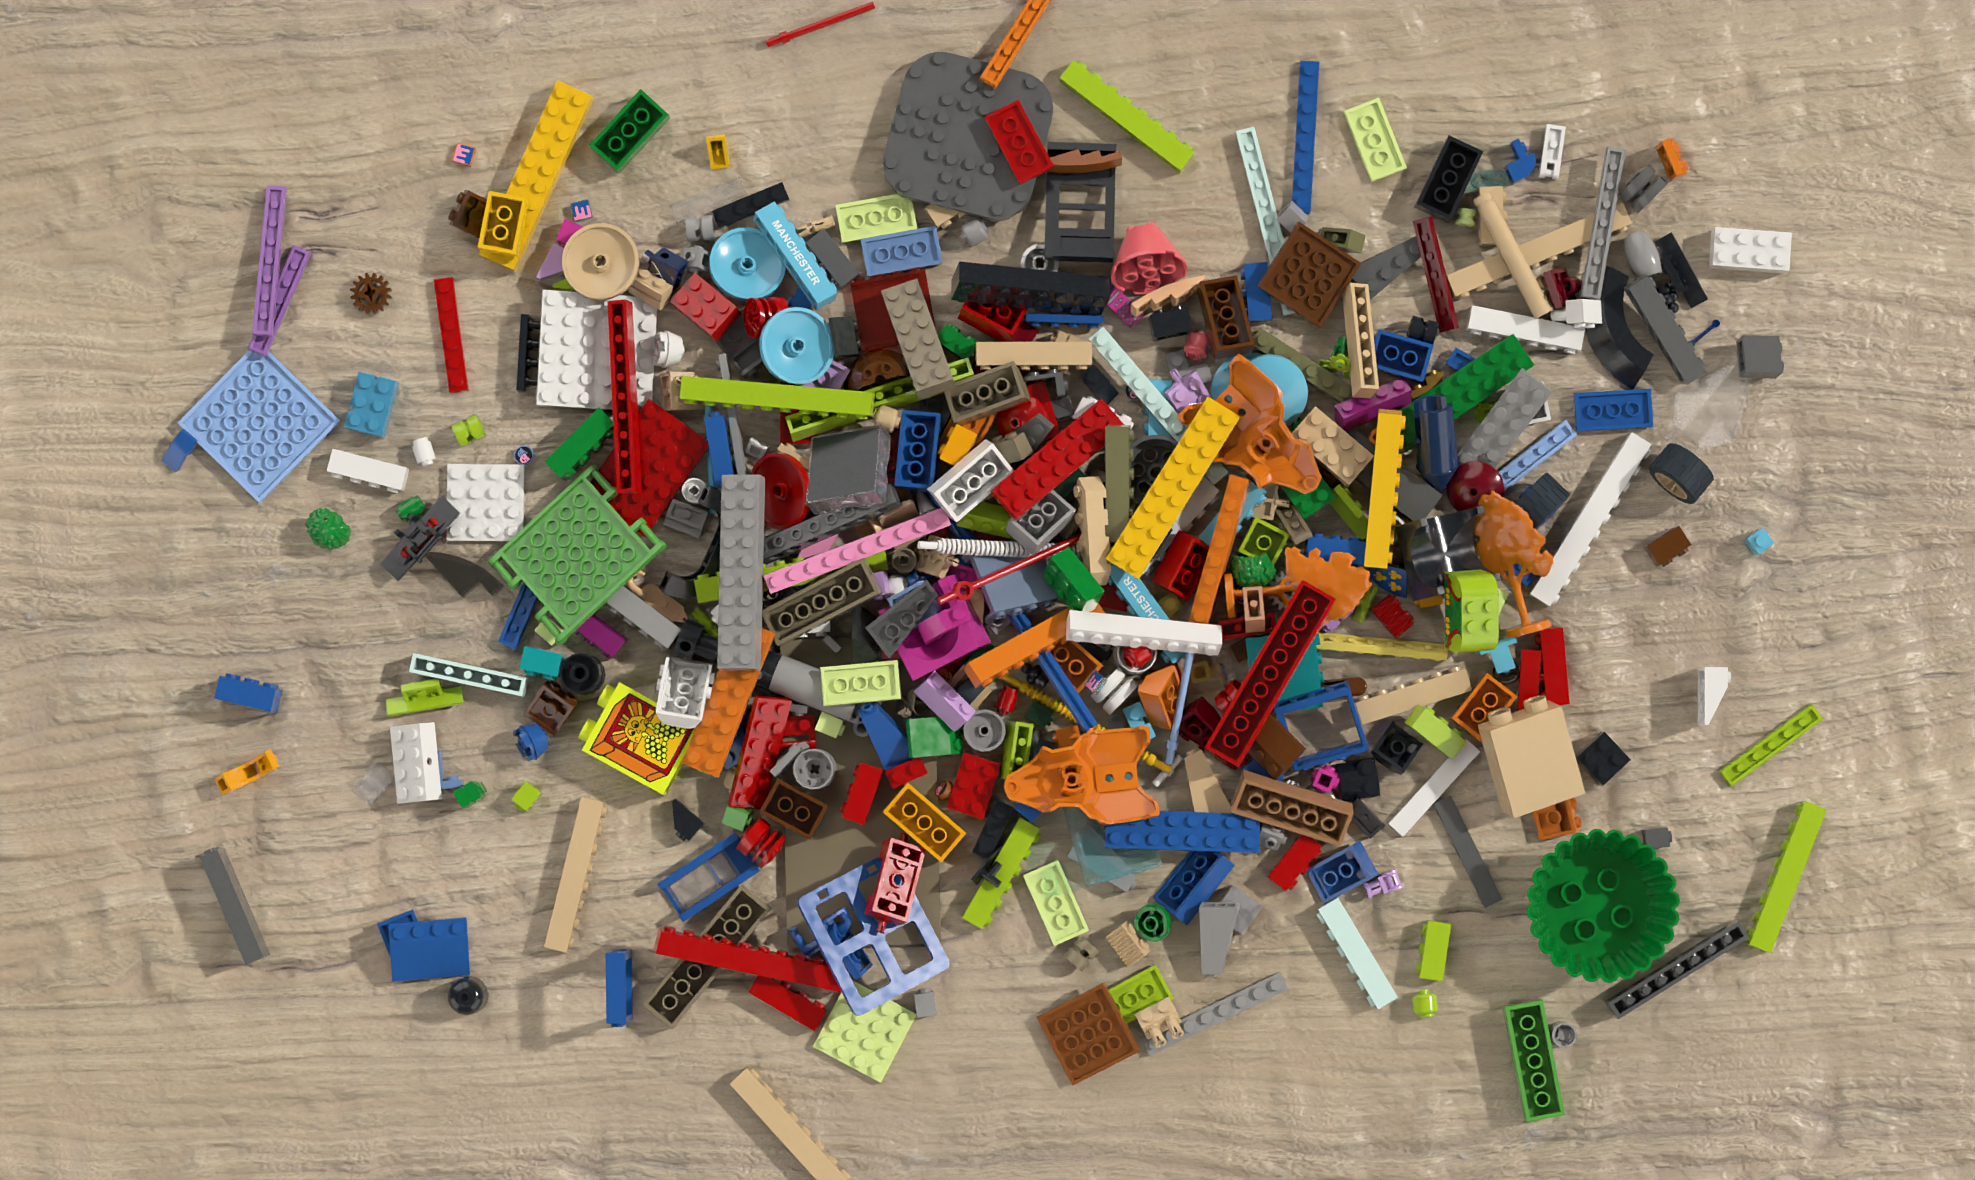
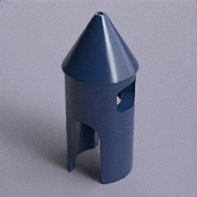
M1428 395L1413 402L1417 457L1416 469L1429 485L1441 494L1459 467L1453 405L1447 406L1446 396Z

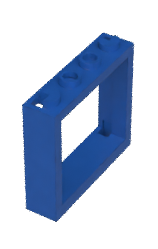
M1348 681L1278 701L1274 709L1278 721L1289 731L1284 717L1285 713L1346 695L1360 740L1300 757L1293 764L1294 771L1303 769L1306 771L1311 766H1323L1329 761L1335 759L1338 761L1343 760L1349 755H1360V752L1369 750Z
M613 949L605 953L606 1024H611V1027H623L633 1019L632 949Z

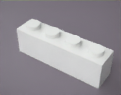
M332 449L327 471L332 473L331 477L342 479L343 476L350 477L351 482L361 484V481L369 482L368 486L378 489L380 485L385 486L387 491L398 493L399 490L404 491L410 470L406 467Z

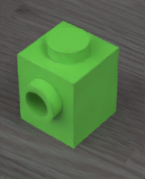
M728 805L722 823L743 832L754 821V816H752L754 809L731 807Z

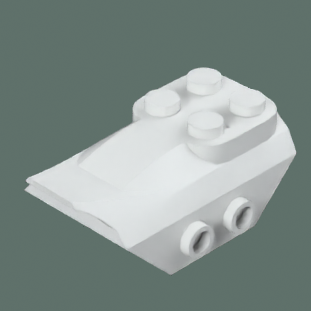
M666 657L665 665L660 667L659 676H662V679H658L656 690H659L656 714L662 723L682 728H694L702 721L706 698L710 699L712 687H709V684L713 685L714 682L713 664Z

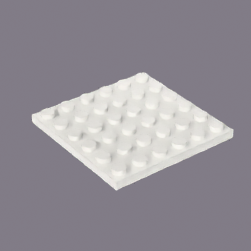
M542 290L536 405L613 410L607 301L629 300L633 303L638 412H640L647 400H652L653 356H655L654 338L656 335L657 309L635 296L619 295L608 300H594L584 297L578 292Z

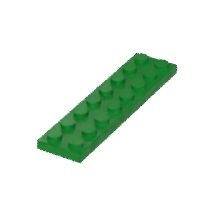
M1512 334L1419 398L1428 395L1446 396L1447 406L1453 405L1455 420L1514 380L1522 368L1527 371L1534 366V363L1515 335ZM1413 402L1400 410L1402 415L1406 416L1405 430L1400 431V435H1404L1403 447L1406 452L1416 446Z

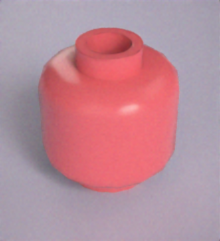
M1197 331L1188 335L1184 344V351L1188 358L1198 361L1207 356L1211 345L1205 332Z

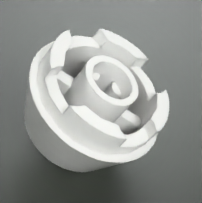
M667 330L656 333L654 338L656 355L653 356L654 365L661 366V368L678 365L684 355L682 338Z

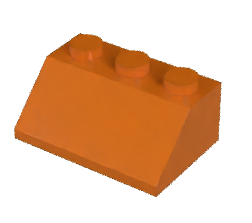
M1171 665L1147 675L1143 683H1140L1138 687V693L1149 723L1152 726L1167 730L1172 729L1180 688V679L1175 666Z

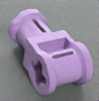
M1398 869L1383 873L1381 876L1376 877L1377 880L1368 884L1366 882L1363 883L1368 898L1372 899V896L1381 892L1383 894L1390 893L1404 887V884L1400 882L1398 877Z

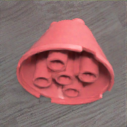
M1149 222L1137 227L1131 226L1126 229V234L1111 271V281L1122 292L1128 290L1133 291V295H1146L1165 285L1175 283L1181 278L1184 279L1188 269L1187 263L1163 231L1156 226V223Z

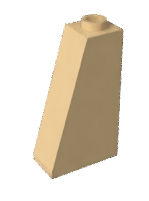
M1194 748L1186 752L1187 757L1183 758L1193 812L1231 813V806L1202 750L1197 751Z

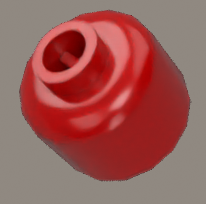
M1127 646L1124 649L1123 659L1129 667L1141 668L1152 658V649L1145 646L1137 648Z

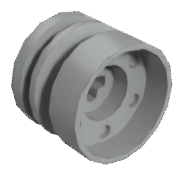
M808 749L800 753L793 765V774L796 781L808 789H822L829 786L837 773V764L834 757L821 749ZM813 765H820L819 774L812 772L814 769Z

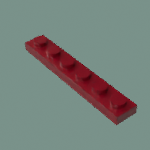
M1433 217L1415 220L1413 225L1436 320L1439 322V333L1459 328Z

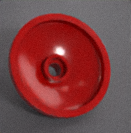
M1029 394L1030 401L998 412L996 423L999 434L1004 438L1005 435L1018 429L1039 413L1049 420L1043 403L1035 396Z

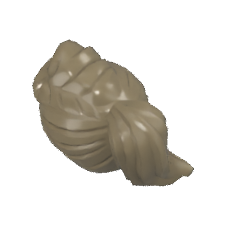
M918 685L912 688L907 696H901V699L897 700L896 708L898 714L903 718L911 717L913 713L921 716L929 709L913 692Z

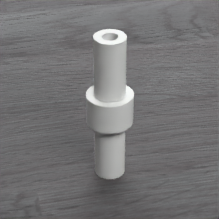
M1177 754L1174 757L1173 764H1168L1173 768L1170 774L1162 771L1152 783L1158 787L1167 776L1170 777L1174 773L1173 770L1183 758Z

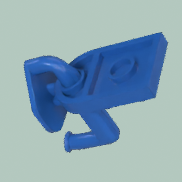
M845 907L834 911L821 920L834 945H838L854 936L849 929L852 918ZM840 915L844 922H835L833 918ZM798 926L787 930L803 955L811 956L820 950L815 940L808 944L805 943L798 931ZM863 948L842 959L847 972L855 980L873 966Z

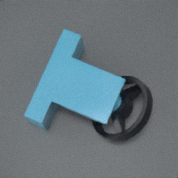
M1515 637L1498 640L1497 647L1494 650L1477 651L1478 656L1490 653L1494 664L1493 678L1502 685H1510L1519 678V667L1514 663L1508 645L1517 643ZM1495 671L1497 672V674L1500 673L1498 679L1495 676ZM1511 675H1516V677L1510 681H1501L1504 677L1507 678Z

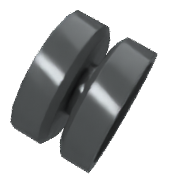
M1650 165L1641 173L1638 172L1619 194L1625 201H1629L1635 195L1638 196L1631 205L1637 213L1668 184L1662 177H1658L1652 183L1649 182L1656 173Z

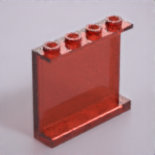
M921 267L910 269V272L907 273L894 271L891 272V276L884 277L883 274H877L868 280H865L864 277L853 279L850 287L862 352L900 346L881 293L882 290L918 279L935 327L925 269L921 270Z

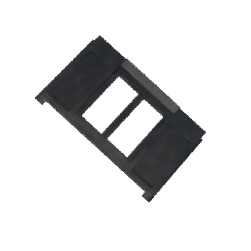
M1048 142L1047 154L1051 158L1079 149L1081 156L1098 150L1101 156H1106L1116 152L1117 144ZM1116 167L1086 173L1047 172L1044 260L1113 263ZM1060 185L1105 186V204L1059 203ZM1059 210L1105 211V229L1059 228Z

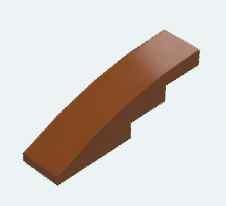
M1079 149L1051 157L1054 168L1046 172L1086 173L1121 166L1122 156L1120 151L1101 156L1099 150L1081 156Z

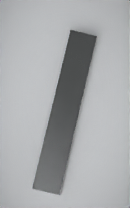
M1448 796L1434 803L1433 805L1484 908L1502 900L1452 797Z

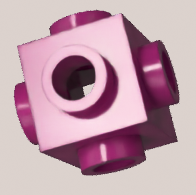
M1327 764L1324 767L1319 766L1318 769L1314 768L1310 778L1313 780L1312 786L1321 793H1330L1332 788L1336 789L1339 778H1337L1338 773L1335 772V768ZM1323 774L1328 775L1327 781L1321 779Z

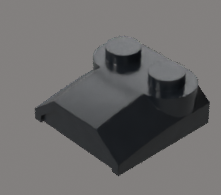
M1392 721L1370 753L1375 760L1390 771L1402 775L1423 743Z
M1374 758L1335 764L1339 778L1341 800L1351 801L1356 800L1358 797L1363 799L1380 796V786Z

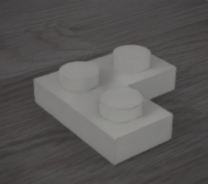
M1183 349L1165 354L1169 372L1176 368L1180 376L1184 377L1191 371H1196L1203 384L1212 381L1207 362L1188 367Z

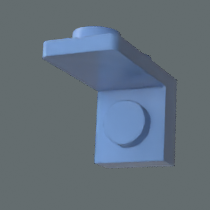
M437 751L441 789L464 787V779L459 780L458 776L447 777V781H444L442 751Z

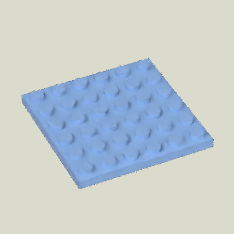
M248 351L187 412L178 424L198 440L197 443L254 499L261 503L341 421L270 351L267 357Z

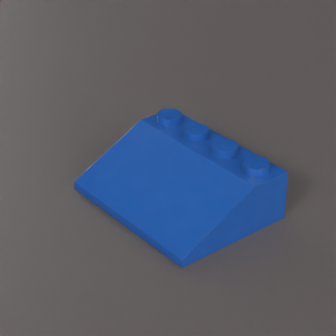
M466 917L388 924L392 982L470 975Z

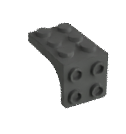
M741 313L716 343L724 354H728L729 360L745 380L747 378H754L759 373L758 369L762 366L766 368L759 349L760 337L751 338L747 334L743 314Z

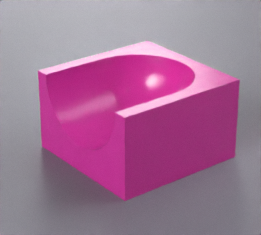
M953 574L938 580L932 587L938 593V597L952 592L954 584L960 581L957 574ZM955 598L942 604L941 611L965 601L972 615V620L944 634V637L928 645H925L918 628H915L898 647L897 650L913 681L925 677L933 671H937L991 643L970 599L958 600ZM891 606L878 611L879 615L881 616L883 613L889 610Z

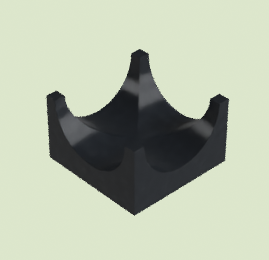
M1483 505L1395 526L1413 602L1444 595L1445 572L1481 569L1493 574L1496 582L1501 581L1500 573H1493L1483 566L1474 546V526L1478 517L1485 513Z

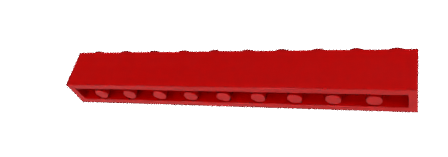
M629 300L607 301L616 488L618 494L642 493L633 303Z
M670 926L659 927L653 949L655 954L841 992L828 964L822 958L814 957V960L807 959V956L803 954L788 955V952L784 950H777V952L769 951L770 948L765 946L755 948L746 942L736 944L727 938L717 940L713 939L712 935L702 934V936L694 935L695 932L689 930L679 932L676 931V928Z

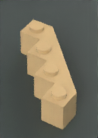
M1099 476L1080 477L1073 488V494L1080 504L1075 515V522L1082 532L1077 541V550L1084 559L1082 564L1100 585H1106L1111 574V564H1107V560H1105L1107 552H1110L1109 536L1105 535V525H1108L1107 509H1104L1103 498L1107 497L1106 488Z

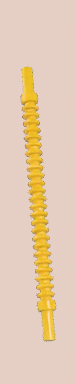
M1008 674L1002 678L1005 682L1018 688V691L1022 694L1027 693L1026 696L1031 695V699L1036 698V702L1041 701V704L1045 703L1046 707L1050 706L1051 710L1055 709L1056 713L1060 712V715L1064 714L1065 718L1069 717L1070 721L1074 720V723H1077L1067 706H1063L1062 702L1058 703L1057 699L1052 700L1053 697H1047L1048 694L1043 695V691L1038 692V689H1033V686L1030 687L1029 683L1021 682ZM1098 724L1093 729L1105 730V727H1100V724ZM1148 751L1143 752L1140 757L1141 761L1145 760L1147 765H1153L1170 774L1173 769L1171 766L1158 760L1156 755L1152 753L1149 755Z

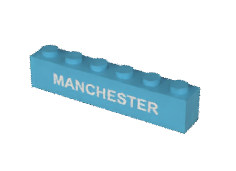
M774 201L756 211L754 215L755 223L813 308L817 311L835 301L837 295L836 286L833 282H829L825 270L818 266L815 255L807 250L804 239L797 235L791 221L788 222L782 207L777 206Z
M1111 565V574L1107 582L1109 585L1113 584L1117 589L1115 591L1116 595L1121 601L1125 600L1128 604L1126 608L1132 616L1170 620L1140 578L1137 580L1115 565ZM1161 650L1162 653L1160 654L1166 663L1174 664L1185 656L1186 652Z

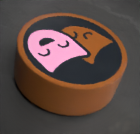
M945 779L941 780L935 788V796L941 800L946 799L951 794L952 783Z

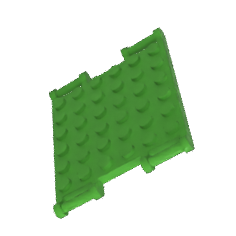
M595 464L589 466L488 561V564L495 568L506 580L508 587L512 591L516 590L523 581L543 603L544 607L535 615V618L546 626L559 645L565 643L574 631L658 553H661L667 547L666 543L660 541L650 530L643 518H639L629 526L609 504L608 501L618 495L617 488L610 485L598 471L599 468ZM591 476L605 489L606 493L603 496L588 480ZM638 530H641L653 543L654 547L651 550L636 534ZM502 559L516 572L517 576L515 578L500 563ZM549 613L564 627V631L560 632L547 617Z

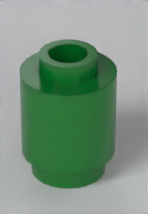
M417 495L399 504L396 513L402 521L405 519L408 522L410 521L408 516L411 513L418 516L426 507Z

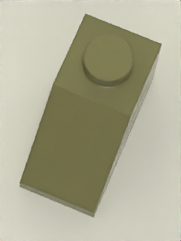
M1322 227L1321 236L1344 252L1362 253L1365 240L1364 234L1352 229Z

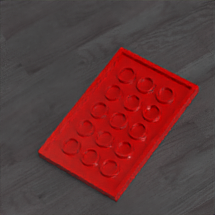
M648 399L638 413L642 493L618 494L608 502L629 526L639 518H643L651 530L709 448L707 439L651 399ZM615 447L598 470L612 487H616ZM593 477L591 483L603 496L606 493L605 489ZM638 530V531H637V532H639L641 535H643L644 537H646L645 534H644L641 530Z

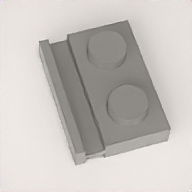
M672 499L663 525L700 538L709 512Z
M805 741L799 744L797 742L788 749L789 752L776 762V765L770 772L775 777L784 774L794 764L795 759L800 753L806 751L810 746Z

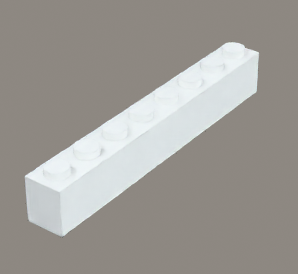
M1070 610L1066 619V640L1075 642L1120 645L1132 648L1145 646L1152 650L1159 649L1190 654L1198 653L1209 656H1218L1222 646V630L1220 625Z

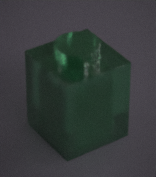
M1035 700L1024 716L1043 728L1046 725L1050 727L1055 718L1052 715L1054 711Z

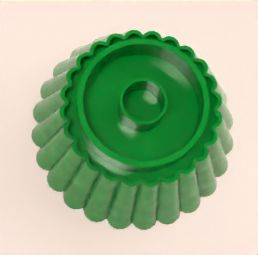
M1593 829L1588 835L1584 833L1574 834L1570 842H1558L1554 849L1555 853L1550 852L1543 856L1542 867L1536 869L1532 875L1534 885L1530 886L1527 891V897L1532 903L1528 905L1526 913L1528 918L1533 921L1530 927L1532 935L1540 939L1538 942L1540 951L1544 954H1551L1550 959L1553 965L1565 967L1566 972L1570 976L1578 977L1583 975V978L1589 982H1596L1601 978L1606 983H1612L1619 976L1623 979H1630L1634 977L1636 970H1648L1651 967L1652 959H1659L1663 956L1665 952L1664 944H1668L1673 940L1674 931L1672 927L1676 926L1679 922V914L1675 908L1680 904V897L1677 892L1673 891L1676 886V879L1673 875L1667 873V862L1663 858L1656 857L1655 849L1647 844L1641 845L1638 837L1634 835L1624 837L1618 830H1610L1605 834L1601 829Z

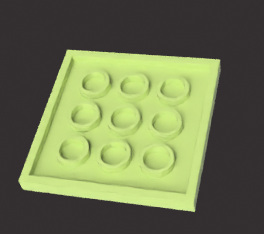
M852 980L861 997L874 992ZM841 993L813 1047L881 1083L917 1014L889 1000L861 1016H856L852 1013Z

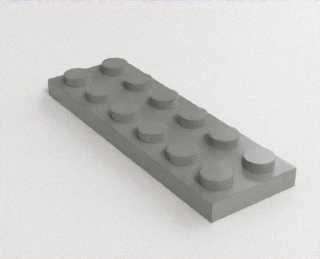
M1522 368L1457 454L1459 465L1468 461H1482L1496 468L1552 394L1553 390Z

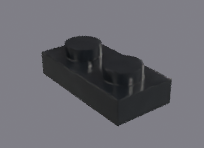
M1358 797L1352 802L1354 811L1352 821L1371 839L1385 824Z

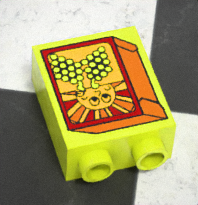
M620 682L616 688L607 685L597 702L598 706L604 708L599 720L595 722L589 718L578 736V739L585 742L582 751L660 794L666 795L683 765L682 762L696 727L682 728L666 725L661 722L656 714V701Z

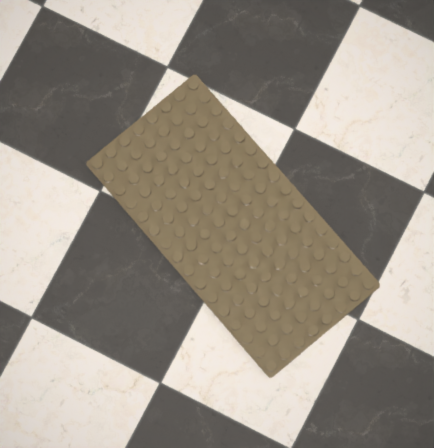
M852 638L833 639L842 648L838 653H835L823 639H794L780 646L781 655L818 669L820 667L854 664ZM902 658L898 660L901 696H907L908 692L920 684L927 676L913 681ZM897 700L882 701L880 705L906 733V719L936 717V714L929 708L921 716L913 713L911 717L903 718L898 714L896 708ZM809 707V712L807 714L804 713V715H814L816 727L823 711ZM789 711L788 716H796L792 715V712ZM843 720V725L846 726L842 736L838 735L837 739L815 730L816 749L827 751L834 757L837 764L835 779L829 786L822 789H808L801 786L793 774V765L783 774V781L829 805L811 840L784 826V835L786 837L787 930L798 926V931L806 944L815 939L798 908V899L875 859L880 854L884 840L888 838L900 840L901 832L906 833L883 813L885 808L906 784L892 789L869 734L865 737L856 735L853 730L854 723ZM809 734L783 736V742L810 740ZM784 749L783 756L789 752L788 749ZM937 756L921 757L928 774L908 783L938 808V797L934 793L937 786ZM861 762L884 770L865 825L842 818L843 813H840L843 801L847 802L849 795L846 794L849 784H854L856 778L852 776L856 765L860 766ZM813 765L814 769L812 772L819 774L820 765ZM910 835L908 836L907 843L925 849ZM926 850L915 895L939 942H941L939 860ZM875 864L866 868L869 874L877 871ZM879 873L860 882L858 885L866 902L869 895L875 892ZM826 890L817 894L820 900L828 896ZM841 892L816 906V911L821 920L834 911L845 907L852 918L850 931L854 936L862 932V926L844 893ZM840 915L833 918L835 922H844ZM909 922L885 936L888 945L924 944L913 922ZM787 931V946L798 948L790 932Z

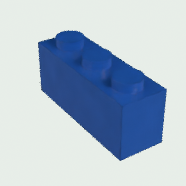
M1267 262L1244 264L1243 269H1240L1241 280H1244L1245 288H1242V297L1246 299L1245 309L1249 323L1268 322L1272 319L1270 295L1257 287L1268 269Z

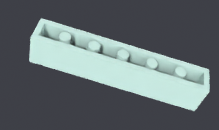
M413 653L409 672L522 697H525L529 679Z
M1336 897L1317 908L1319 912L1316 914L1321 924L1325 923L1329 930L1326 932L1331 941L1335 940L1339 945L1336 947L1341 957L1345 956L1349 963L1346 966L1351 974L1355 973L1358 980L1356 982L1362 991L1365 989L1369 995L1366 999L1370 1006L1380 1009L1398 998L1339 898Z

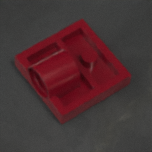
M1566 268L1543 273L1545 277L1544 283L1549 289L1550 300L1555 309L1565 308L1566 300H1577L1575 294L1580 291L1582 286L1579 278L1569 277ZM1568 282L1572 285L1571 290L1568 288Z

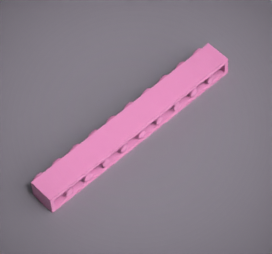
M938 508L765 574L763 579L769 594L950 526L951 523L942 508Z

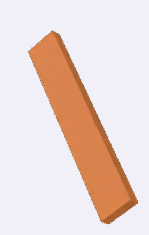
M1051 0L1027 1L979 80L994 89L997 88Z

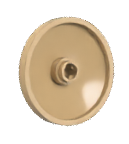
M595 223L579 229L570 237L563 250L562 268L568 283L576 292L590 299L608 300L621 295L633 284L639 270V254L634 241L624 230L611 224Z

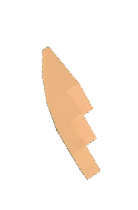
M1198 276L1184 279L1154 290L1131 303V313L1136 318L1149 308L1153 311L1160 310L1169 303L1174 307L1178 306L1196 294L1199 282L1205 281L1206 278Z

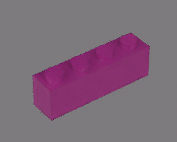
M1403 377L1380 386L1379 390L1370 399L1353 397L1334 405V420L1345 432L1378 419L1379 409L1400 410L1411 404L1412 390Z
M595 614L573 632L576 635L581 633L585 636L584 641L592 647L597 645L601 648L599 652L606 658L610 656L615 658L628 641L627 638Z

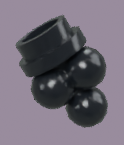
M1668 282L1656 288L1657 292L1664 296L1666 307L1671 309L1673 313H1677L1679 305L1675 302L1679 298L1678 293L1672 291L1673 289L1669 286Z
M1025 662L1021 667V671L1024 674H1028L1026 680L1029 684H1034L1037 688L1041 687L1043 689L1049 682L1040 665H1035L1032 668L1030 663Z

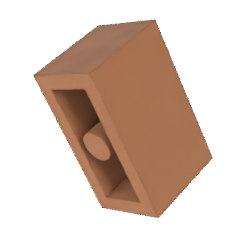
M1262 586L1243 588L1246 633L1265 631Z

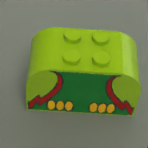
M1481 569L1445 572V648L1455 653L1494 650L1497 647L1499 638V593L1493 574Z

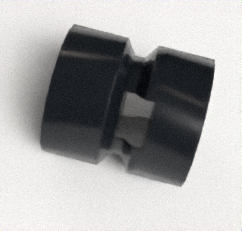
M1413 315L1406 337L1433 345L1439 322L1432 320L1424 322L1423 318Z

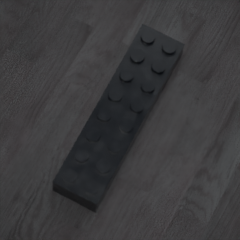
M959 261L951 280V300L961 303L975 302L980 305L995 304L1000 307L1014 306L1015 308H1033L1034 310L1043 309L1053 312L1063 311L1072 314L1082 313L1098 316L1102 315L1110 299V277Z

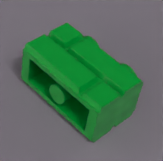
M470 781L464 787L455 790L454 796L461 807L469 808L476 802L486 798L485 792H487V789L482 782Z

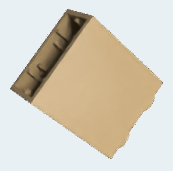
M1543 695L1523 701L1525 709L1511 713L1510 708H1500L1487 714L1489 721L1478 725L1501 810L1513 818L1585 794L1562 707L1549 700L1547 701L1546 696Z

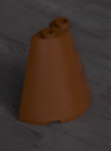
M876 349L862 354L849 367L851 371L844 382V390L863 392L862 387L875 383V378L879 375L884 376L886 379L899 376V379L909 377L910 374L904 356L888 349Z

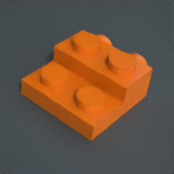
M1673 138L1661 141L1655 148L1669 181L1671 182L1685 176L1688 166L1686 161L1680 157L1679 153L1681 150L1678 143L1674 142Z
M1575 797L1533 812L1540 841L1580 831L1579 828L1582 827V822L1575 813L1577 808Z

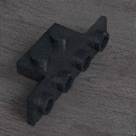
M1671 232L1655 241L1663 256L1660 259L1662 270L1665 274L1668 273L1672 289L1674 291L1677 290L1678 293L1682 292L1691 308L1708 300L1673 233Z

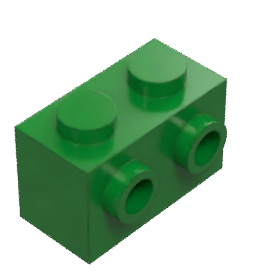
M946 324L938 335L941 346L959 359L969 358L970 360L976 351L975 343L977 341L969 335L964 337L960 334L961 330L955 325L951 324L949 326Z

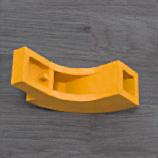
M269 749L249 762L222 773L214 780L222 796L270 774L279 767L276 756Z

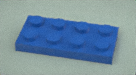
M1651 389L1573 394L1576 432L1653 427Z

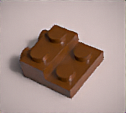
M464 190V192H460L457 196L456 202L458 206L456 210L452 209L448 216V220H450L449 225L480 238L487 199L469 190Z
M547 681L542 685L524 712V715L553 736H556L578 705V702L575 701L576 697L572 693H564L560 690L561 687L558 683Z

